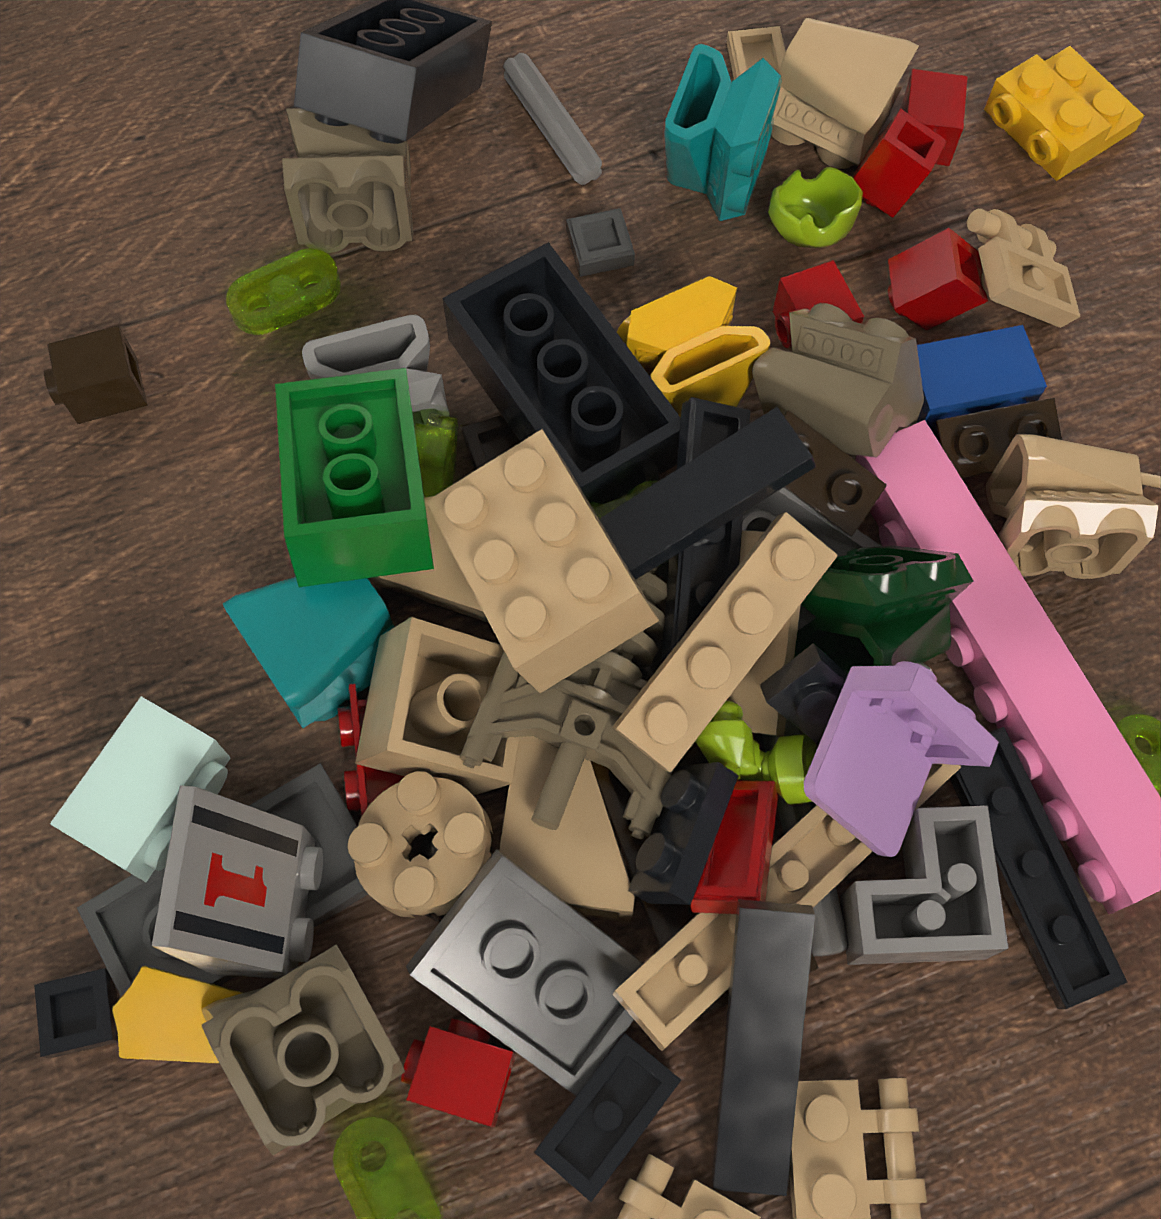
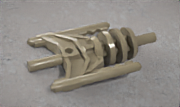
M658 566L635 581L659 621L542 693H539L514 670L505 652L501 657L485 698L482 700L470 728L460 758L463 760V765L469 768L481 766L483 759L492 762L501 739L509 737L534 736L559 748L531 818L539 826L551 830L558 829L584 759L609 768L631 793L623 817L631 820L629 830L632 831V836L638 839H643L644 836L649 837L655 820L660 815L663 807L661 794L673 770L668 772L662 769L612 728L648 682L642 679V673L639 669L652 665L658 653V647L655 643L663 640L667 584L655 576Z

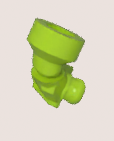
M725 701L695 740L709 763H721L739 775L737 780L775 781L777 793L788 804L813 802L804 792V780L817 751L815 742L806 734L782 736L778 738L771 751L763 752L759 749L758 742L753 739L752 729L742 720L743 711L741 707L733 701Z

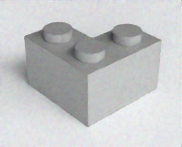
M988 806L917 808L913 813L902 842L906 879L855 881L840 895L842 916L848 940V948L846 949L847 965L985 960L1008 949Z

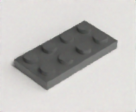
M321 763L249 805L258 810L303 825L316 840L315 847L322 848L323 871L318 890H309L305 918L313 920L314 927L368 895L359 882L354 860L348 851L349 837L358 825ZM165 869L161 871L154 870L147 882L131 875L77 907L121 997L130 987L142 966L153 967L218 986L235 977L232 975L211 974L152 947Z

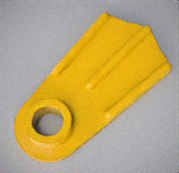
M142 966L130 987L112 1008L118 1032L119 1057L124 1059L219 1063L201 1026L206 1022L202 1009L214 1001L242 994V992L153 967Z

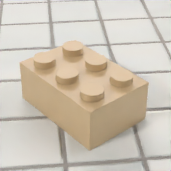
M543 429L425 502L512 667L539 693H542L659 621L569 468Z

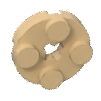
M416 771L406 775L400 783L382 792L369 805L362 815L358 827L353 830L349 837L348 851L354 860L359 882L365 891L385 909L400 917L415 918L413 915L423 916L433 912L440 916L447 914L492 856L490 853L492 842L490 831L492 833L493 831L489 816L469 790L450 779L436 778L427 772ZM430 831L437 832L432 840L433 845L438 849L434 856L426 859L419 854L410 862L408 854L412 849L410 844L413 839L419 834L425 835Z

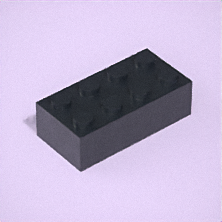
M369 0L301 32L294 107L315 113V119L327 125L347 126L352 124L370 130L369 135L378 141L392 144L403 143L481 87L492 21L424 0Z
M549 242L442 298L448 339L515 435L522 442L543 429L569 468L594 512L677 465L681 417Z

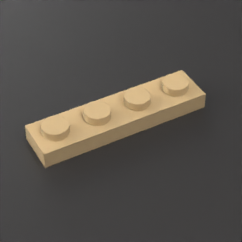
M787 512L779 514L612 728L662 769L671 772L838 555Z

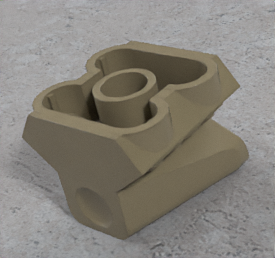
M286 108L297 158L282 159L284 190L298 245L305 244L310 249L322 253L338 252L346 248L349 243H363L366 247L376 251H392L402 247L406 241H412L411 165L408 140L399 144L381 142L372 138L369 135L370 130L352 124L347 126L327 125L317 121L313 112L301 108Z
M827 303L816 304L811 310L801 309L789 312L792 352L773 347L764 352L753 365L752 374L763 414L778 407L784 416L786 411L789 410L846 454L878 457L898 427L907 428L917 423L924 403L916 338L910 337L902 327L885 318H873L868 320L866 324L854 322L840 308Z
M337 945L266 987L214 1001L202 1009L206 1022L201 1026L208 1042L260 1138L273 1156L288 1146H298L310 1141L320 1131L324 1123L356 1103H366L376 1099L387 1089L390 1081L405 1073L396 1051Z

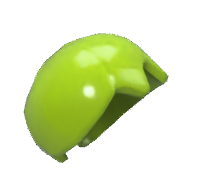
M833 167L824 168L813 179L802 178L800 170H796L782 185L777 186L772 191L768 213L771 222L787 242L804 248H825L837 244L852 229L862 205L863 191L854 178Z

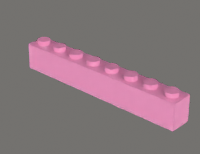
M923 420L895 432L881 454L876 458L857 455L855 461L887 484L870 510L879 526V537L882 546L892 545L958 553L974 580L950 603L951 646L945 653L957 667L962 666L975 688V702L984 718L991 723H996L998 728H1005L1036 793L1044 804L1043 808L1058 839L1066 841L1079 863L1078 875L1087 893L1095 901L1102 903L1108 914H1112L1160 891L1161 797L927 422Z

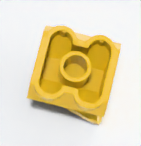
M711 276L632 310L631 315L622 322L617 330V334L680 417L682 403L691 397L737 407L753 379L752 369L755 361L770 347V339L762 329L755 326H730L733 318L732 314L737 287Z

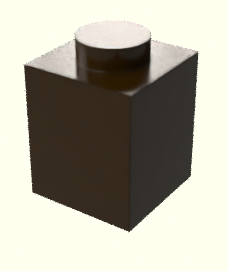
M119 325L47 344L52 368L44 370L46 387L54 404L64 403L77 424L148 406L137 357Z

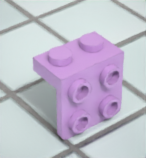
M906 661L898 662L895 666L851 667L804 780V792L811 801L874 853L888 857L895 856L900 850L932 764L990 767L999 743L976 720V715L971 709L958 703L936 682L937 678L932 671L919 664Z

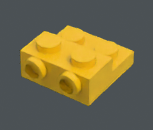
M1071 46L1046 61L1036 54L998 77L984 108L995 124L1004 129L1029 154L1030 158L1046 170L1056 181L1135 132L1145 116Z

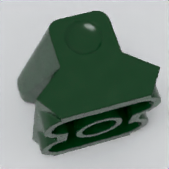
M892 545L850 550L847 552V555L836 557L801 603L804 608L817 618L797 631L794 658L814 643L848 674L852 666H895L896 663L903 661L920 665L949 650L951 646L950 603L974 580L958 553Z

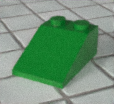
M406 368L275 384L284 538L298 587L434 569Z

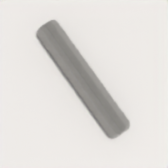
M519 53L514 58H508L503 64L505 69L504 78L571 176L581 185H586L591 180H597L602 174L600 169L602 160L530 57L524 53Z

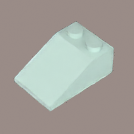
M141 696L50 824L144 882H147L154 870L161 871L166 867L179 787L193 786L218 794L227 778L228 770L225 766L230 760V756L215 739Z

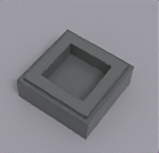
M621 208L566 219V232L580 277L634 266L635 252Z

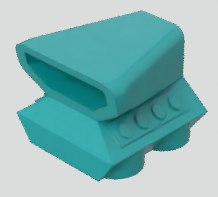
M698 44L692 50L665 121L664 137L667 179L672 185L706 194L718 220L723 221L746 214L770 142L774 125L773 116L780 93L782 78L762 58L731 82L723 55L708 45Z
M295 576L237 594L223 603L226 612L302 728H305L314 721H326L335 717L338 714V708L344 707L345 702L350 699L349 684L356 685L357 694L370 686L379 638L394 628L385 603L368 578L298 587Z

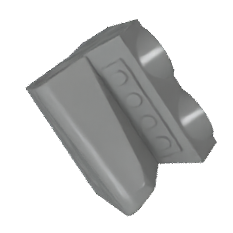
M414 314L311 340L303 346L302 357L311 379L406 368L420 466L442 461L444 456L454 448L455 441L450 425V412L446 402L442 374L427 372L430 341L426 324L420 316Z

